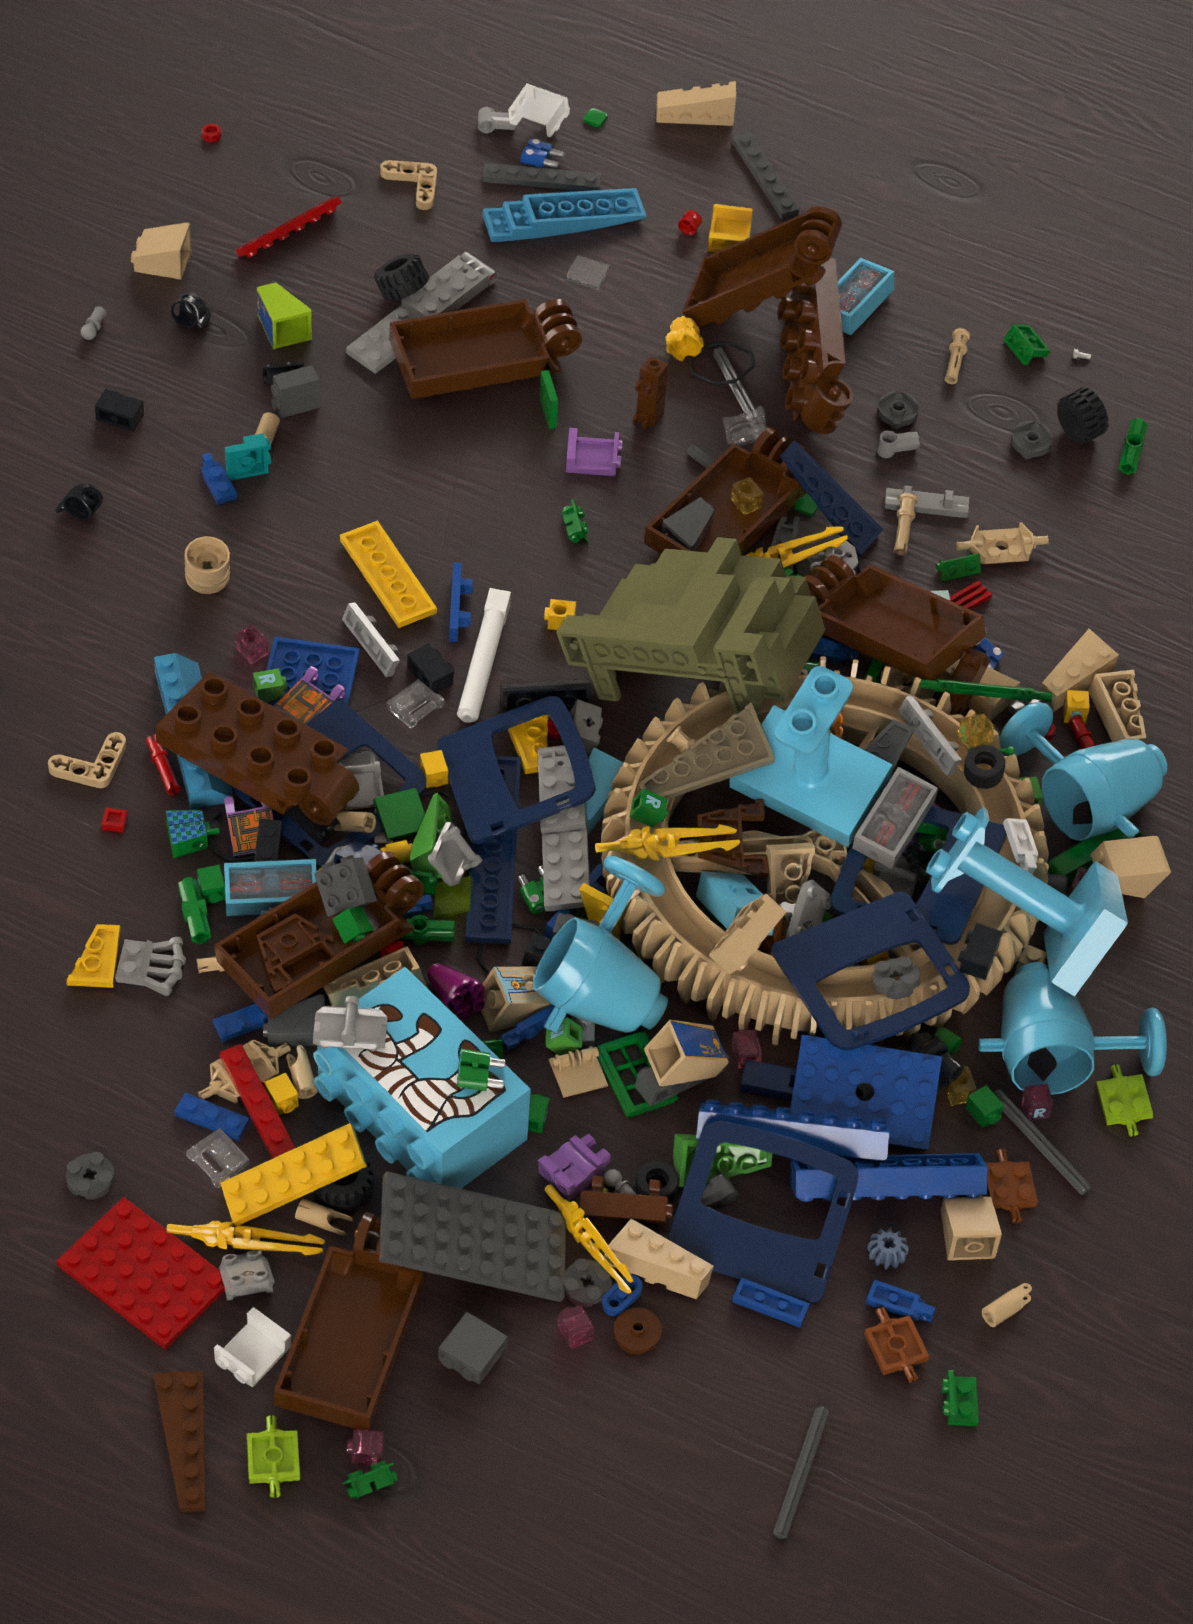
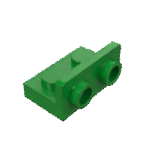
M1013 324L1004 337L1005 343L1023 365H1028L1033 357H1048L1051 352L1030 325Z
M948 1370L946 1379H942V1394H946V1401H943V1416H947L948 1425L978 1426L976 1377H954L953 1370Z

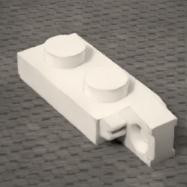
M1006 818L1003 825L1014 858L1017 863H1020V868L1033 874L1035 869H1037L1036 863L1039 854L1028 822L1024 819Z

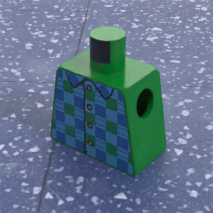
M201 810L165 811L173 858L206 849L208 847L207 835L220 833L218 820L204 822Z

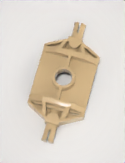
M1022 522L1019 523L1018 528L979 531V525H976L971 540L956 542L957 551L969 550L973 555L980 553L981 564L1029 561L1033 548H1036V545H1048L1049 539L1048 536H1033V533ZM997 546H1003L1006 550H1000Z
M256 1040L243 1045L262 1083L274 1076H279L278 1059L280 1056L291 1051L286 1042L275 1049L273 1046L269 1047ZM218 1059L210 1064V1086L199 1091L198 1095L200 1099L205 1100L217 1094L236 1104L240 1095L222 1060Z

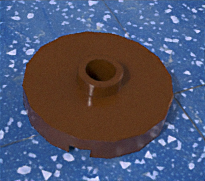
M635 1307L627 1309L619 1314L614 1322V1339L622 1350L630 1354H645L647 1351L655 1349L661 1340L662 1326L660 1320L653 1312L645 1308ZM639 1327L642 1330L636 1331L634 1328Z

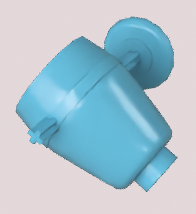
M1035 702L1016 712L1002 730L1000 735L1001 749H1007L1012 746L1015 748V755L1018 756L1036 747L1054 764L1046 770L1042 778L1041 792L1044 805L1051 820L1059 830L1070 839L1084 841L1107 832H1112L1117 828L1128 838H1134L1139 830L1129 819L1159 793L1163 785V776L1167 773V761L1162 751L1153 744L1147 745L1141 740L1130 738L1080 749L1063 757L1044 738L1053 722V711L1047 703ZM1089 801L1093 816L1092 823L1073 825V808L1079 803Z
M610 855L603 860L604 868L623 881L600 925L597 926L577 917L570 919L554 936L537 967L533 978V988L555 1006L544 1025L546 1029L553 1033L557 1032L567 1013L571 1016L625 1033L632 1032L641 1025L650 1030L661 1019L667 1007L668 998L660 993L661 980L658 975L611 933L635 888L649 895L659 897L665 893L666 887L649 872L619 857Z
M1039 962L1029 963L1020 967L1016 971L1015 976L1006 985L1003 995L1001 1038L979 1039L980 1052H1002L1009 1075L1020 1090L1029 1094L1044 1096L1070 1091L1088 1080L1094 1071V1050L1139 1049L1143 1070L1150 1077L1161 1074L1165 1066L1167 1054L1165 1022L1158 1009L1152 1007L1143 1012L1140 1019L1138 1036L1094 1037L1092 1027L1076 995L1073 996L1053 984L1050 979L1049 966ZM1046 1047L1055 1057L1057 1067L1043 1082L1027 1065L1031 1052Z

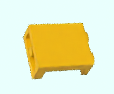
M714 204L707 251L717 252L749 238L753 209Z

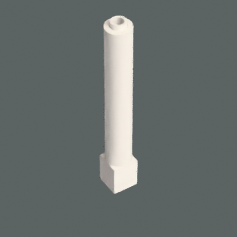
M489 589L482 624L457 711V716L463 722L471 723L478 720L503 625L506 623L510 608L511 592Z

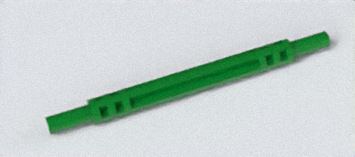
M921 679L919 688L933 689L935 692L1022 701H1032L1033 699L1051 701L1052 699L1051 692L1034 691L1032 688L946 679Z

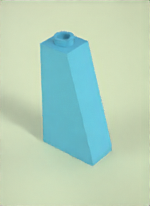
M595 747L589 758L596 790L591 799L586 801L588 834L604 815V808L608 801V794L612 790L613 779L618 773L620 766L623 765V762Z

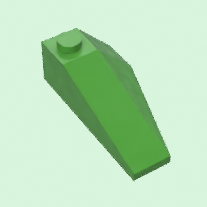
M435 793L411 846L410 863L413 868L421 872H433V875H437V878H442L436 868L429 863L428 855L432 853L440 836V830L444 828L446 822H452L453 824L450 806L438 793Z
M675 1134L673 1162L679 1177V1187L685 1186L699 1142L696 1139L697 1134ZM721 1143L717 1148L706 1185L719 1174H726L730 1179V1177L742 1173L748 1174L770 1167L773 1153L742 1145Z

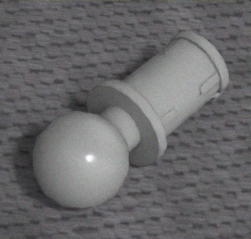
M100 306L95 307L91 317L86 319V325L81 328V335L84 339L91 340L95 338L97 331L101 328V322L107 313L104 308Z
M610 1169L606 1171L603 1177L604 1183L610 1188H615L614 1193L638 1195L629 1186L628 1180L622 1182V1175L618 1170Z

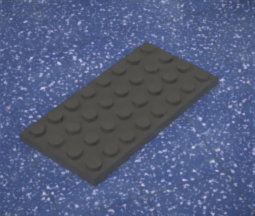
M388 1171L383 1175L380 1262L558 1302L565 1298L563 1281L565 1274L566 1220L561 1212Z

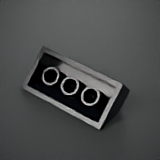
M574 679L567 681L554 680L549 682L500 684L501 712L503 714L548 696L560 698L570 712L577 700L590 704L591 683L587 679Z

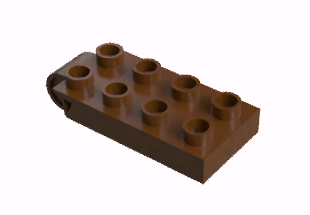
M823 206L811 207L802 215L704 257L682 313L687 318H692L698 327L711 322L720 325L729 319L732 313L744 309L745 312L753 311L765 299L772 296L776 299H781L788 295L794 287L803 283L807 286L816 284L825 274L826 270L821 264L827 262L832 255L842 227L841 218L830 208Z
M832 258L821 264L826 271L820 281L812 286H807L803 283L794 287L790 297L785 296L781 298L777 312L778 319L785 321V327L780 338V348L787 350L788 353L782 372L783 379L790 380V387L785 399V408L793 411L794 423L802 418L809 429L819 434L833 433L853 400L852 389L846 382L839 379V374L846 361L836 260Z
M527 299L390 322L389 340L411 399L541 376V371L548 370L550 374L559 373L561 368L556 358L575 352L583 341L582 334L572 315L570 305L561 299L546 301L535 311L531 310Z
M771 426L759 435L750 453L733 443L645 527L644 544L660 554L663 553L664 549L690 551L669 538L668 533H661L662 523L665 519L701 497L705 502L712 505L714 518L713 524L697 552H708L716 538L720 537L737 539L741 555H743L807 493L802 488V485L794 480L796 477L780 457L793 440L788 436L780 437V432ZM799 444L809 454V449Z
M831 555L825 558L820 566L814 567L810 575L804 576L806 577L811 596L816 597L825 626L823 635L915 678L924 680L938 679L944 671L960 659L963 651L968 652L986 636L983 615L873 565H869L858 575H854L850 566L843 559Z
M211 671L156 725V742L282 815L291 806L299 805L301 811L310 820L319 825L327 826L336 818L338 812L344 810L347 803L353 800L360 790L355 776L344 766L337 763L348 751V748Z
M382 852L366 864L377 901L363 906V909L374 930L357 943H346L350 947L333 958H330L320 948L288 966L284 970L294 982L287 987L282 985L281 990L274 994L257 943V934L287 917L297 914L316 925L321 932L328 936L333 935L335 940L345 945L332 920L336 916L327 917L317 882L214 944L217 962L270 1019L276 1017L414 930V927L402 915L419 902L424 892V885L416 876L411 874L406 866L400 863V860L393 853Z
M364 1213L359 1227L354 1232L355 1242L353 1251L337 1246L329 1247L274 1389V1406L370 1433L428 1272L379 1261L381 1219L377 1218L376 1214Z

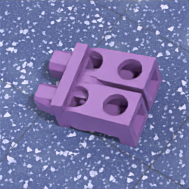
M590 1134L580 1139L575 1135L570 1139V1142L564 1143L550 1156L544 1155L538 1159L539 1174L555 1186V1189L567 1201H570L592 1184L593 1175H604V1168L611 1162V1155L603 1148L595 1154L592 1150L597 1145L595 1139Z

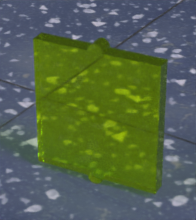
M471 876L462 878L459 884L449 886L445 882L437 883L434 907L435 918L449 915L453 917L455 914L470 911Z

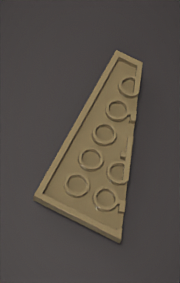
M752 703L746 705L745 709L737 715H732L722 726L714 728L696 741L686 752L681 755L678 754L668 765L663 768L660 767L639 783L641 791L645 788L669 799L775 763V757Z

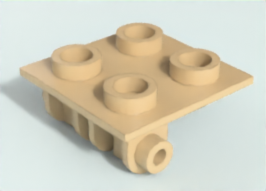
M589 1046L588 1049L580 1051L577 1049L573 1053L569 1051L568 1054L555 1055V1057L549 1058L563 1098L608 1086L597 1056H599L597 1047Z

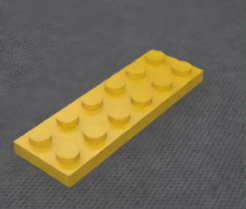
M378 520L340 535L341 543L398 628L437 613V607Z
M349 1123L220 1184L232 1222L235 1226H238L367 1167L354 1127Z

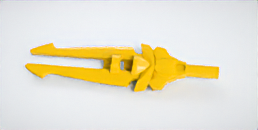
M826 527V530L822 533L768 547V551L763 553V547H760L755 553L750 552L746 556L779 559L778 555H780L783 567L786 568L829 547L837 549L848 539V536L845 535L804 551L792 553V549L844 530L843 527Z
M721 824L715 829L656 828L652 834H650V826H645L642 830L638 828L631 830L630 835L618 842L596 843L595 850L596 852L620 851L634 855L638 860L649 858L650 860L658 861L657 854L665 858L717 848L729 851L738 846L740 840L679 844V838L735 834L737 832V829ZM665 839H667V845H666V846H664V840H665Z
M552 1184L547 1185L545 1192L558 1206L559 1211L566 1220L568 1231L572 1233L577 1243L581 1242L593 1258L617 1281L620 1290L628 1294L632 1293L629 1286L599 1250H603L627 1281L631 1283L633 1279L625 1263L621 1264L591 1221L583 1217L584 1211L578 1207V1204L575 1201L569 1202L563 1199Z
M212 1221L205 1225L193 1226L167 1224V1233L191 1236L192 1238L204 1241L207 1246H218L222 1249H227L228 1244L235 1249L301 1252L306 1256L323 1253V1249L260 1241V1238L325 1244V1240L312 1234L299 1236L242 1225L232 1227L233 1222L221 1223L220 1221Z

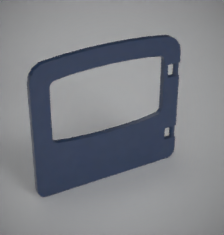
M555 696L544 697L446 735L437 742L438 749L443 752L448 768V778L468 836L474 844H481L494 839L495 836L506 832L509 833L560 813V811L569 807L583 804L591 799L596 790L590 762L575 723L564 702ZM542 715H548L555 724L565 745L574 774L575 787L572 790L520 809L513 801L501 774L494 750L493 736ZM566 799L570 800L567 803L557 806L558 802H561ZM504 824L505 827L492 832V828Z
M341 700L332 702L306 724L348 748V751L337 763L359 748L368 747L405 780V784L397 792L416 788L419 796L424 792L426 777L422 770L345 702ZM234 787L235 794L252 809L260 808L252 801L254 798ZM272 809L273 819L280 820L283 823V838L295 849L297 848L305 858L316 859V866L318 868H322L321 866L326 863L335 848L347 846L354 841L368 844L383 831L377 812H375L373 815L375 816L374 819H376V826L372 832H351L331 847L323 848L287 816ZM304 841L313 847L309 852L301 845Z
M932 806L922 822L948 830L943 850L949 853L958 840L952 836L953 829L963 814ZM883 811L880 812V815L886 818L887 814ZM989 821L985 828L984 845L999 854L1007 834L1004 825ZM853 844L843 863L831 896L832 908L840 915L867 905V903L856 901L852 898L857 880L867 859L866 855L852 849ZM964 873L949 880L943 889L936 893L932 890L931 875L916 906L932 929L937 930L936 935L941 942L954 945L960 941L984 885ZM913 912L907 914L912 922L918 920Z
M901 891L774 943L771 949L773 958L827 1040L840 1050H853L922 1024L963 1003L970 992V984L963 972L959 970L925 917L921 915L912 898L907 893ZM913 912L918 920L912 922L907 914ZM911 943L919 944L948 987L914 1006L883 1019L852 1029L844 1028L817 989L816 984L846 967L877 954ZM950 966L955 974L949 976L944 967Z
M725 1121L712 1122L701 1133L668 1240L713 1265L712 1271L739 1280L744 1278L805 1301L818 1302L824 1295L858 1185L859 1175L857 1169L847 1159L798 1140ZM721 1143H730L766 1151L801 1162L834 1176L837 1179V1186L820 1238L812 1240L775 1232L737 1220L704 1206L701 1199L718 1146ZM840 1191L848 1193L845 1206L836 1204ZM818 1263L826 1265L822 1278L814 1276Z

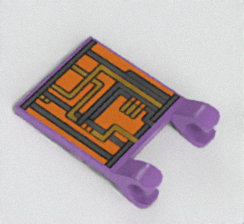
M311 666L304 676L273 707L306 725L332 702L342 700L345 697L343 692L345 688L337 684L330 695H327L312 684L318 680L319 675L317 674L318 669Z
M225 797L224 803L234 857L255 854L259 819L274 820L272 808L261 803L262 807L236 812L233 797Z

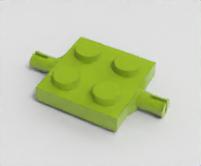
M1116 1064V1068L1115 1065L1110 1068L1113 1074L1112 1079L1096 1081V1088L1106 1125H1126L1128 1135L1130 1137H1133V1134L1137 1136L1139 1133L1136 1123L1153 1118V1111L1143 1075L1122 1076L1120 1065Z
M272 1415V1424L270 1416L266 1417L267 1430L260 1433H247L249 1484L268 1483L270 1484V1497L275 1498L274 1489L276 1488L277 1498L281 1496L280 1483L300 1480L297 1430L283 1431L277 1429V1417Z

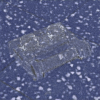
M763 406L756 407V410L731 418L729 416L723 418L729 447L733 443L740 447L755 442L759 435L767 428Z
M419 679L386 702V708L409 728L417 725V721L434 709H439L445 705L443 697L439 694L436 695ZM427 701H429V703L426 704L425 706H423L421 709H419L418 711H416V712L413 713V714H410V713H412L414 710H416L417 708H419L420 706H422L424 703H426Z
M220 1128L191 1147L186 1153L190 1161H195L212 1179L211 1183L216 1188H220L221 1182L228 1180L250 1165V1159ZM204 1151L222 1167L223 1170L218 1173L201 1155Z

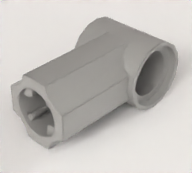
M483 107L478 112V129L483 133H490L494 129L515 130V125L509 121V113L495 112L490 107Z
M883 431L879 438L877 453L883 458H891L895 452L919 449V435L917 432L896 434L893 431Z

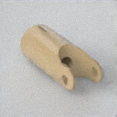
M264 413L255 435L264 433L265 438H269L271 444L280 423L279 417L273 413Z
M340 811L336 816L340 824L332 828L337 831L370 833L375 829L376 819H374L375 816L372 813Z
M298 1045L296 1047L298 1052L297 1061L292 1054H287L286 1057L298 1097L307 1099L313 1097L318 1090L314 1083V1076L307 1052L302 1045Z
M306 1199L300 1201L295 1214V1219L343 1236H346V1233L332 1227L329 1224L330 1221L334 1218H342L348 1221L353 1220L348 1215Z
M1023 1283L984 1307L981 1312L987 1324L991 1327H996L1029 1303L1031 1296L1028 1293L1032 1290L1031 1285Z

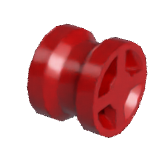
M688 210L678 222V228L686 235H693L701 225L702 218L696 211Z

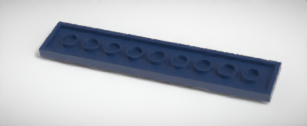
M496 756L506 787L518 807L521 757ZM504 824L492 828V832L505 827ZM517 830L495 836L494 839L481 844L471 842L472 851L479 855L482 861L476 867L469 869L465 942L511 944Z

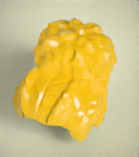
M685 316L676 318L670 325L671 331L666 336V346L668 353L677 360L683 361L686 356L695 357L700 354L704 342L703 338L700 337L699 327L692 318H686Z

